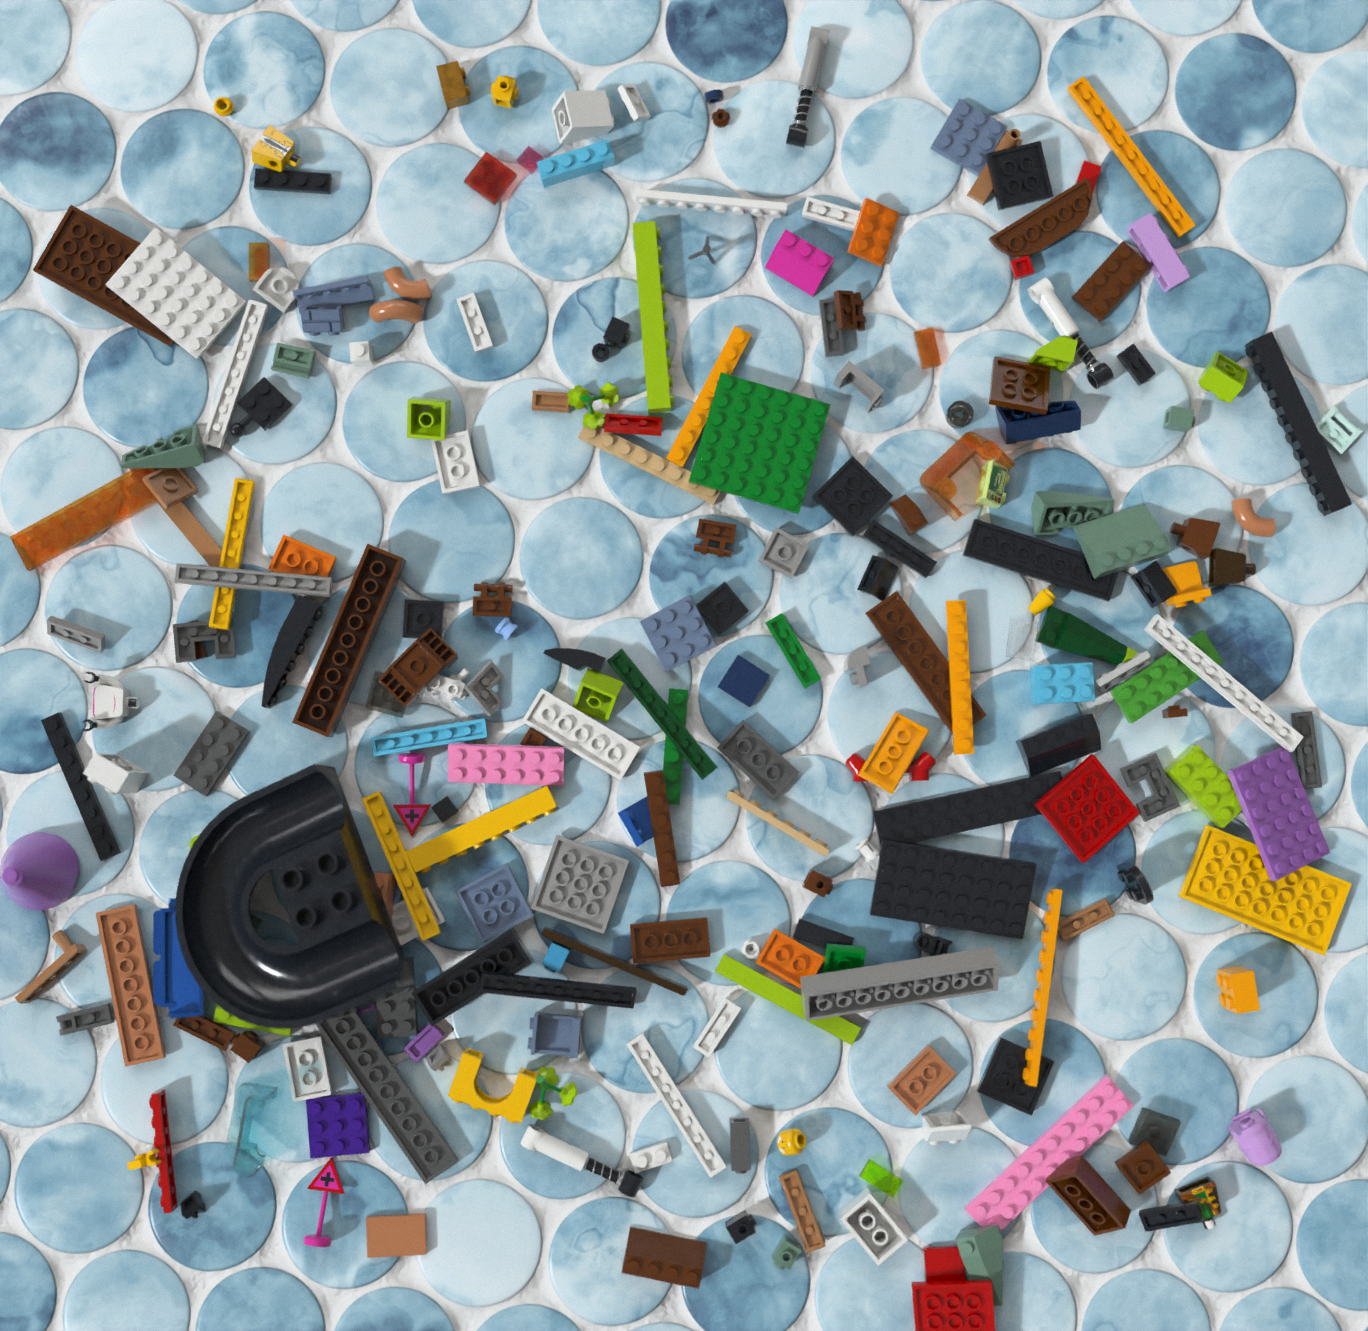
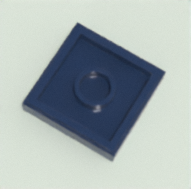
M737 655L719 683L718 688L750 708L770 675Z

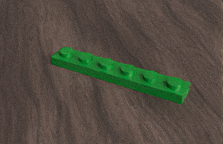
M669 688L668 706L686 727L688 690ZM665 736L663 774L668 804L680 805L683 756L670 739Z

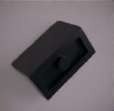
M872 555L857 590L883 601L888 594L899 567L886 558Z
M1157 561L1152 562L1131 576V579L1151 608L1165 602L1177 593L1176 588Z

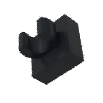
M196 1190L181 1202V1213L187 1220L191 1216L197 1219V1211L199 1209L204 1212L206 1211V1205L202 1202L201 1194Z

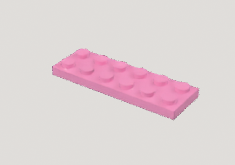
M449 743L448 782L564 786L565 747Z

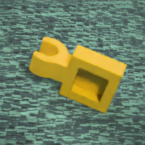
M159 1149L151 1150L147 1154L142 1153L134 1156L135 1160L127 1162L128 1170L160 1164L162 1161L156 1160L155 1153L159 1152Z

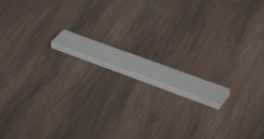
M177 563L174 582L178 584L331 597L333 578Z

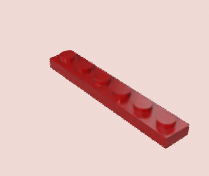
M164 1089L157 1090L151 1094L149 1105L153 1109L151 1124L155 1128L154 1147L159 1149L156 1160L162 1161L156 1165L160 1173L158 1185L162 1191L160 1204L164 1209V1213H171L178 1207Z

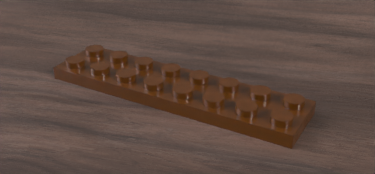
M896 591L865 614L952 734L949 662ZM971 694L972 721L974 725L987 715Z

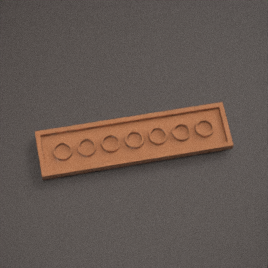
M134 904L97 912L96 918L125 1067L163 1059L166 1057L157 1007L153 1001V987L137 905Z

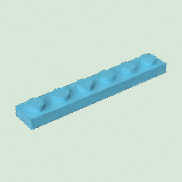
M486 718L370 738L373 756L375 757L487 738L488 730Z

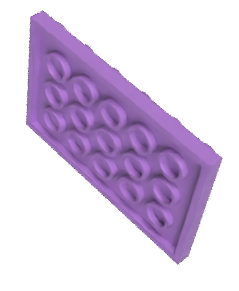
M1280 746L1227 771L1271 881H1277L1330 853L1290 752Z

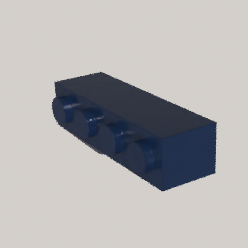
M1076 401L1049 402L1046 415L995 406L1000 433L1006 444H1015L1021 441L1035 440L1037 438L1051 437L1057 434L1081 430V409Z

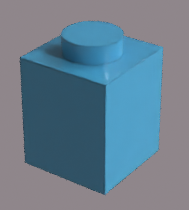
M553 941L542 962L545 965V969L553 973L556 971L560 972L571 948Z

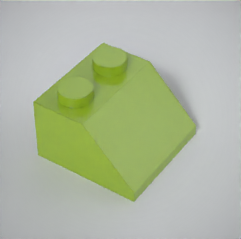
M1067 335L1059 336L1036 350L1029 358L1028 363L1049 366L1051 370L1064 372L1074 361L1078 340H1073L1071 336Z
M1216 351L1200 375L1198 384L1204 390L1216 394L1217 398L1221 401L1231 403L1243 389L1248 370Z
M423 397L408 399L407 438L445 441L450 423L451 400Z
M588 668L580 683L573 707L580 712L607 723L624 682Z

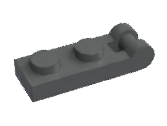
M110 1003L56 1016L57 1022L60 1023L61 1027L59 1030L60 1036L114 1023ZM70 1019H71L72 1027H69V1024H68V1020H70Z

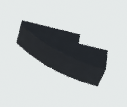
M555 648L544 651L545 655L578 671L583 664L600 672L606 661L605 657L579 649Z

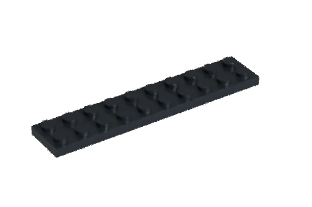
M1061 771L873 811L880 848L882 838L914 843L1042 815L1034 804L1062 780Z

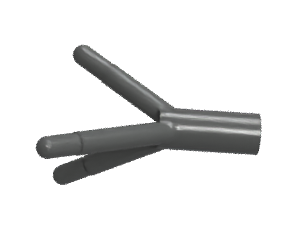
M706 236L703 249L690 255V260L703 254L707 255L712 264H715V260L710 254L709 236Z

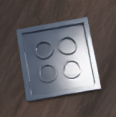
M959 99L930 149L979 176L987 163L985 155L995 150L1008 126Z
M691 595L640 621L665 672L717 646Z
M508 864L455 890L481 943L534 915Z

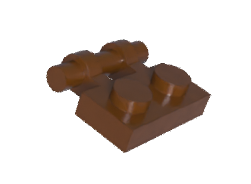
M844 290L835 291L834 300L838 330L853 331L858 329L859 332L865 331L866 317L863 315L864 300L861 298V293L853 294V291Z
M699 518L696 538L703 539L702 545L695 544L694 551L701 552L703 555L707 553L718 555L720 558H723V556L731 557L732 550L725 549V545L734 544L737 525ZM709 541L720 542L719 548L708 546Z
M488 582L474 584V591H481V597L473 596V616L512 617V597H505V592H513V585H505V583L488 584ZM488 592H498V597H488Z

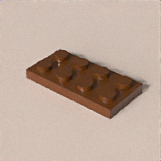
M1122 241L1072 298L1096 320L1101 322L1151 265Z
M707 917L630 924L633 964L711 957Z

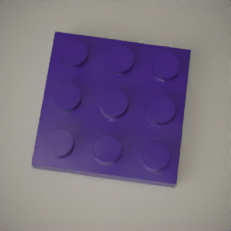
M363 1093L322 1096L306 1100L310 1159L370 1152L367 1103Z

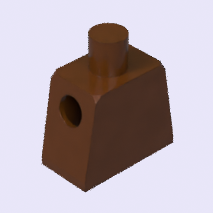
M1188 518L1184 520L1183 525L1173 522L1170 533L1179 536L1176 543L1178 547L1203 560L1210 556L1221 523Z

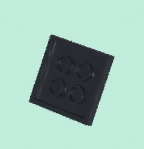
M1041 141L998 150L985 155L998 211L1053 197Z
M853 456L812 496L852 537L893 497Z
M999 1036L977 1091L1032 1116L1054 1061L1041 1055L1037 1087L1029 1086L1023 1080V1070L1027 1068V1060L1025 1059L1027 1048Z

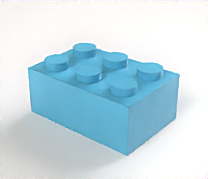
M1093 662L1034 665L1030 667L1032 705L1095 701Z

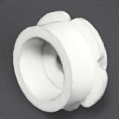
M746 940L741 948L742 953L748 959L757 957L761 950L759 949V943L755 940Z

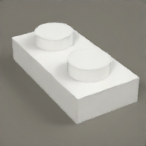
M621 84L617 88L634 121H647L651 117L635 84Z
M667 1141L629 1153L635 1173L672 1162Z

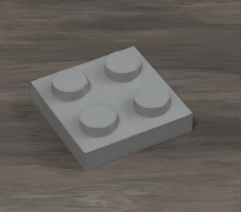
M776 527L758 562L792 579L809 544Z

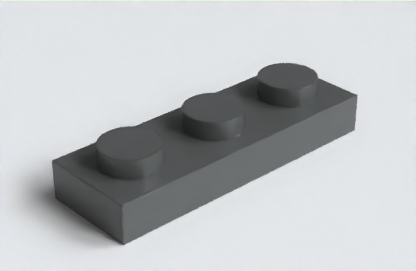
M834 298L819 300L825 357L842 356L845 354L842 330H838L835 300Z

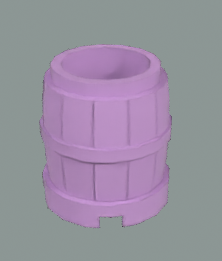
M1251 1109L1246 1110L1233 1117L1231 1120L1233 1124L1231 1126L1228 1124V1130L1232 1137L1236 1139L1239 1149L1250 1163L1255 1166L1268 1165L1281 1156L1282 1146L1275 1130L1268 1123L1263 1110L1256 1109L1257 1112L1253 1113Z

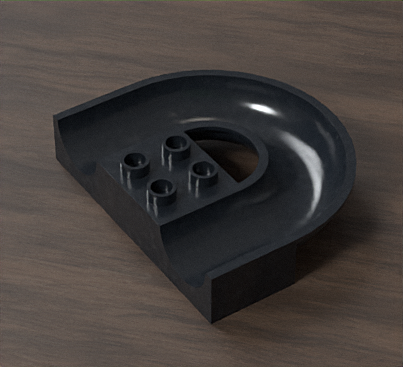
M313 764L259 789L229 805L200 833L191 847L180 874L176 892L175 923L181 952L188 969L204 993L223 1010L240 1020L257 1026L276 1029L300 1028L328 1019L347 1016L415 986L335 767ZM271 870H273L299 944L287 947L274 945L258 933L252 922L250 901L253 890L259 880Z

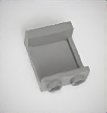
M848 361L841 369L833 383L839 389L847 381L868 398L870 402L865 409L866 412H869L871 409L875 410L884 398L882 396L884 389L851 361Z

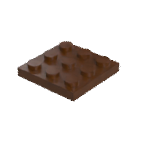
M995 356L992 364L989 404L1046 415L1048 410L1050 367Z

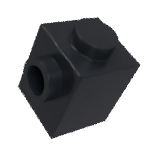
M612 316L603 336L605 345L612 349H621L623 344L627 345L630 339V334H628L630 324Z
M746 1210L725 1221L726 1229L735 1244L756 1233V1220L752 1214L748 1215Z

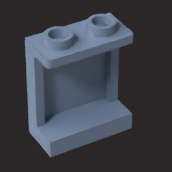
M536 1012L534 1018H530L529 1029L533 1030L532 1037L528 1039V1049H531V1055H535V1053L564 1055L578 1059L582 1016Z

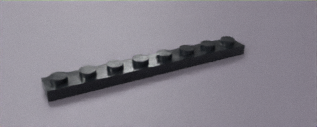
M58 712L42 719V725L100 861L120 854L121 851L92 783L87 780L88 776L83 774L85 771L84 764L62 713Z
M488 971L481 972L479 993L631 1009L634 1008L637 992L636 987Z

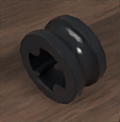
M603 343L596 344L592 349L593 358L598 362L606 361L609 357L608 347ZM600 348H602V351H606L603 353V357L595 354Z

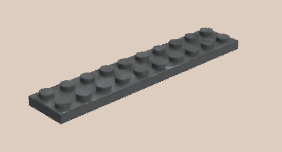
M357 1011L347 1016L316 1023L324 1038L425 1184L458 1162L459 1159Z

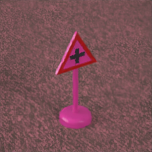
M402 753L398 755V760L401 763L410 764V804H393L411 836L414 835L431 804H415L414 764L425 761L426 755L423 753Z
M332 1157L307 1187V1189L324 1192L316 1234H309L304 1237L303 1243L316 1247L331 1246V1238L321 1235L328 1192L345 1194Z

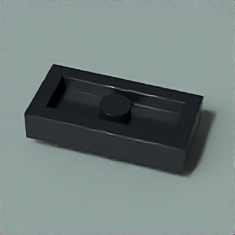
M1134 343L1117 355V358L1138 386L1156 374Z

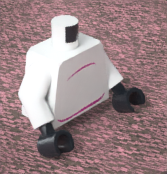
M85 672L86 674H91L92 679L90 681L84 680V682L93 683L91 720L86 719L82 722H88L90 728L83 729L84 732H88L93 728L96 730L112 728L122 722L123 717L129 716V709L139 708V698L130 697V690L125 689L123 683L112 676L100 674L96 676L93 672Z

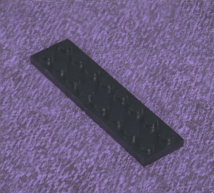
M978 519L973 520L962 555L1106 602L1110 601L1118 572L1094 579L1084 553Z

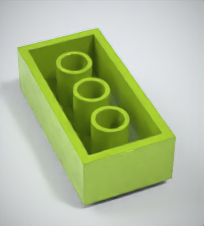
M1189 745L1164 769L1167 777L1215 827L1224 828L1242 811L1229 777L1198 745Z

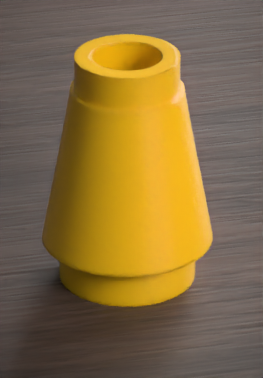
M1047 588L1043 591L1040 590L1028 609L1036 616L1053 605L1056 597Z

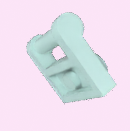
M1333 405L1315 425L1322 440L1335 453L1340 455L1363 430L1360 427L1354 426L1338 411L1339 408ZM1333 416V417H1334L1341 425H1343L1351 434L1348 435L1339 425H1337V424L1331 419V417Z

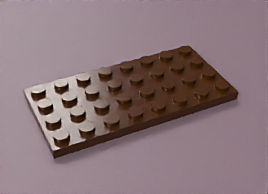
M70 205L33 271L171 348L174 345V340L105 285L141 243Z

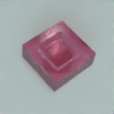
M528 146L517 159V163L533 174L538 168L536 162L544 159Z

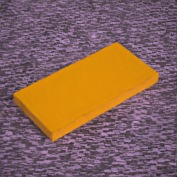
M895 712L858 776L893 794L928 735L929 729Z

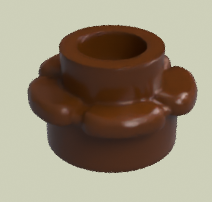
M718 109L717 112L712 114L713 124L718 128L727 126L730 114L725 112L724 109Z

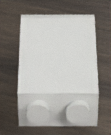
M605 90L564 91L551 109L560 145L606 135L614 126V117L611 115L610 101Z

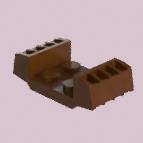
M429 628L389 666L387 671L378 680L404 707H410L420 698L418 694L445 667L450 668L456 662L458 655L432 628Z

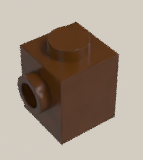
M810 869L802 887L825 897L826 894L829 895L834 885L831 884L832 879Z
M246 1030L234 1037L232 1040L234 1045L230 1050L250 1063L256 1058L265 1043L259 1039L255 1032Z

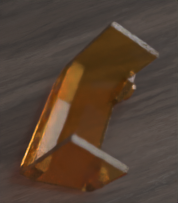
M975 432L965 433L920 476L919 480L921 487L954 521L963 514L950 501L957 491L955 483L950 478L972 457L978 454L984 460L994 459L998 464L1008 468V471L1016 465L993 441Z

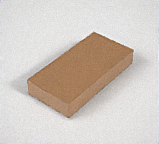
M533 391L532 411L570 413L568 393Z

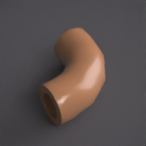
M393 267L384 272V277L390 288L401 297L411 300L432 297L426 279L419 281L409 280L405 277L401 267Z
M385 300L373 304L369 308V315L376 323L392 319L417 323L421 319L423 312L420 305L402 300Z
M1244 498L1231 501L1234 517L1242 529L1255 536H1274L1276 530L1274 519L1258 516L1253 510L1251 499Z

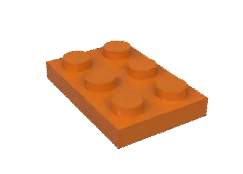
M865 198L847 253L879 267L882 266L899 212L869 198Z
M283 534L268 570L279 573L329 577L337 557Z
M774 928L755 963L801 989L800 977L816 975L824 961V956Z

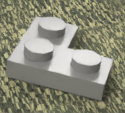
M492 661L488 662L464 687L487 716H491L503 703L492 688L504 675Z

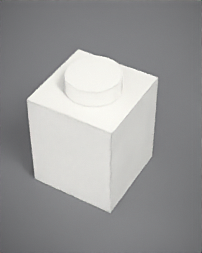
M369 341L349 343L350 361L355 367L374 366L373 347Z

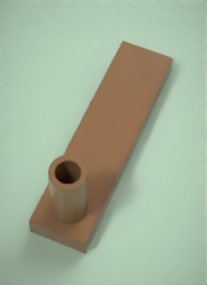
M1012 129L1010 132L1006 131L994 151L1020 146L1023 141L1020 139V131L1018 129ZM987 163L967 194L968 197L981 205L984 204L993 190Z
M63 930L54 933L52 938L64 953L15 997L19 1004L30 1003L87 951L84 945L73 944Z

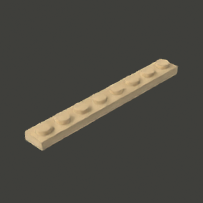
M583 426L578 436L580 440L712 505L715 504L720 494V491L689 483L690 471L620 436L604 432V429L599 426L595 430Z

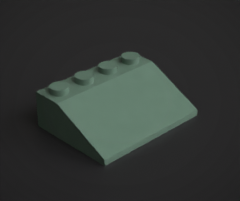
M1144 504L1073 526L1094 579L1164 557L1172 550L1164 531Z

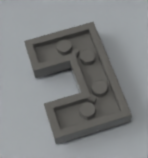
M231 619L229 630L209 628V621L173 624L176 663L197 661L195 642L214 641L217 660L236 658L233 619Z
M1156 753L1120 768L1127 786L1146 780L1152 793V797L1136 803L1144 822L1180 807L1179 801Z

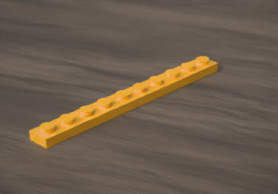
M1083 76L1068 86L1067 91L1175 235L1180 238L1191 230L1195 223L1086 78Z
M1050 889V892L1046 895L1048 909L1043 917V921L1046 923L1045 931H1042L1041 934L1043 947L1038 955L1040 970L1038 969L1036 972L1038 985L1033 993L1035 1008L1031 1010L1030 1018L1033 1023L1032 1028L1028 1031L1030 1045L1025 1053L1027 1068L1023 1070V1080H1025V1084L1037 1087L1045 1029L1063 891L1060 889Z

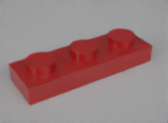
M606 413L604 432L661 436L663 417Z

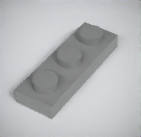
M50 616L47 619L48 635L102 653L105 649V634L54 616Z
M1148 651L1137 653L1127 663L1122 662L1116 666L1115 670L1100 675L1096 682L1102 692H1105L1154 662Z

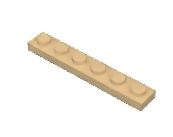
M728 791L726 798L823 856L826 857L830 851L826 848L828 844L819 839L816 842L809 838L811 834L802 829L798 832L793 829L794 824L786 819L781 822L776 819L778 816L776 813L769 809L766 812L761 810V805L751 799L750 802L744 800V794L739 791Z

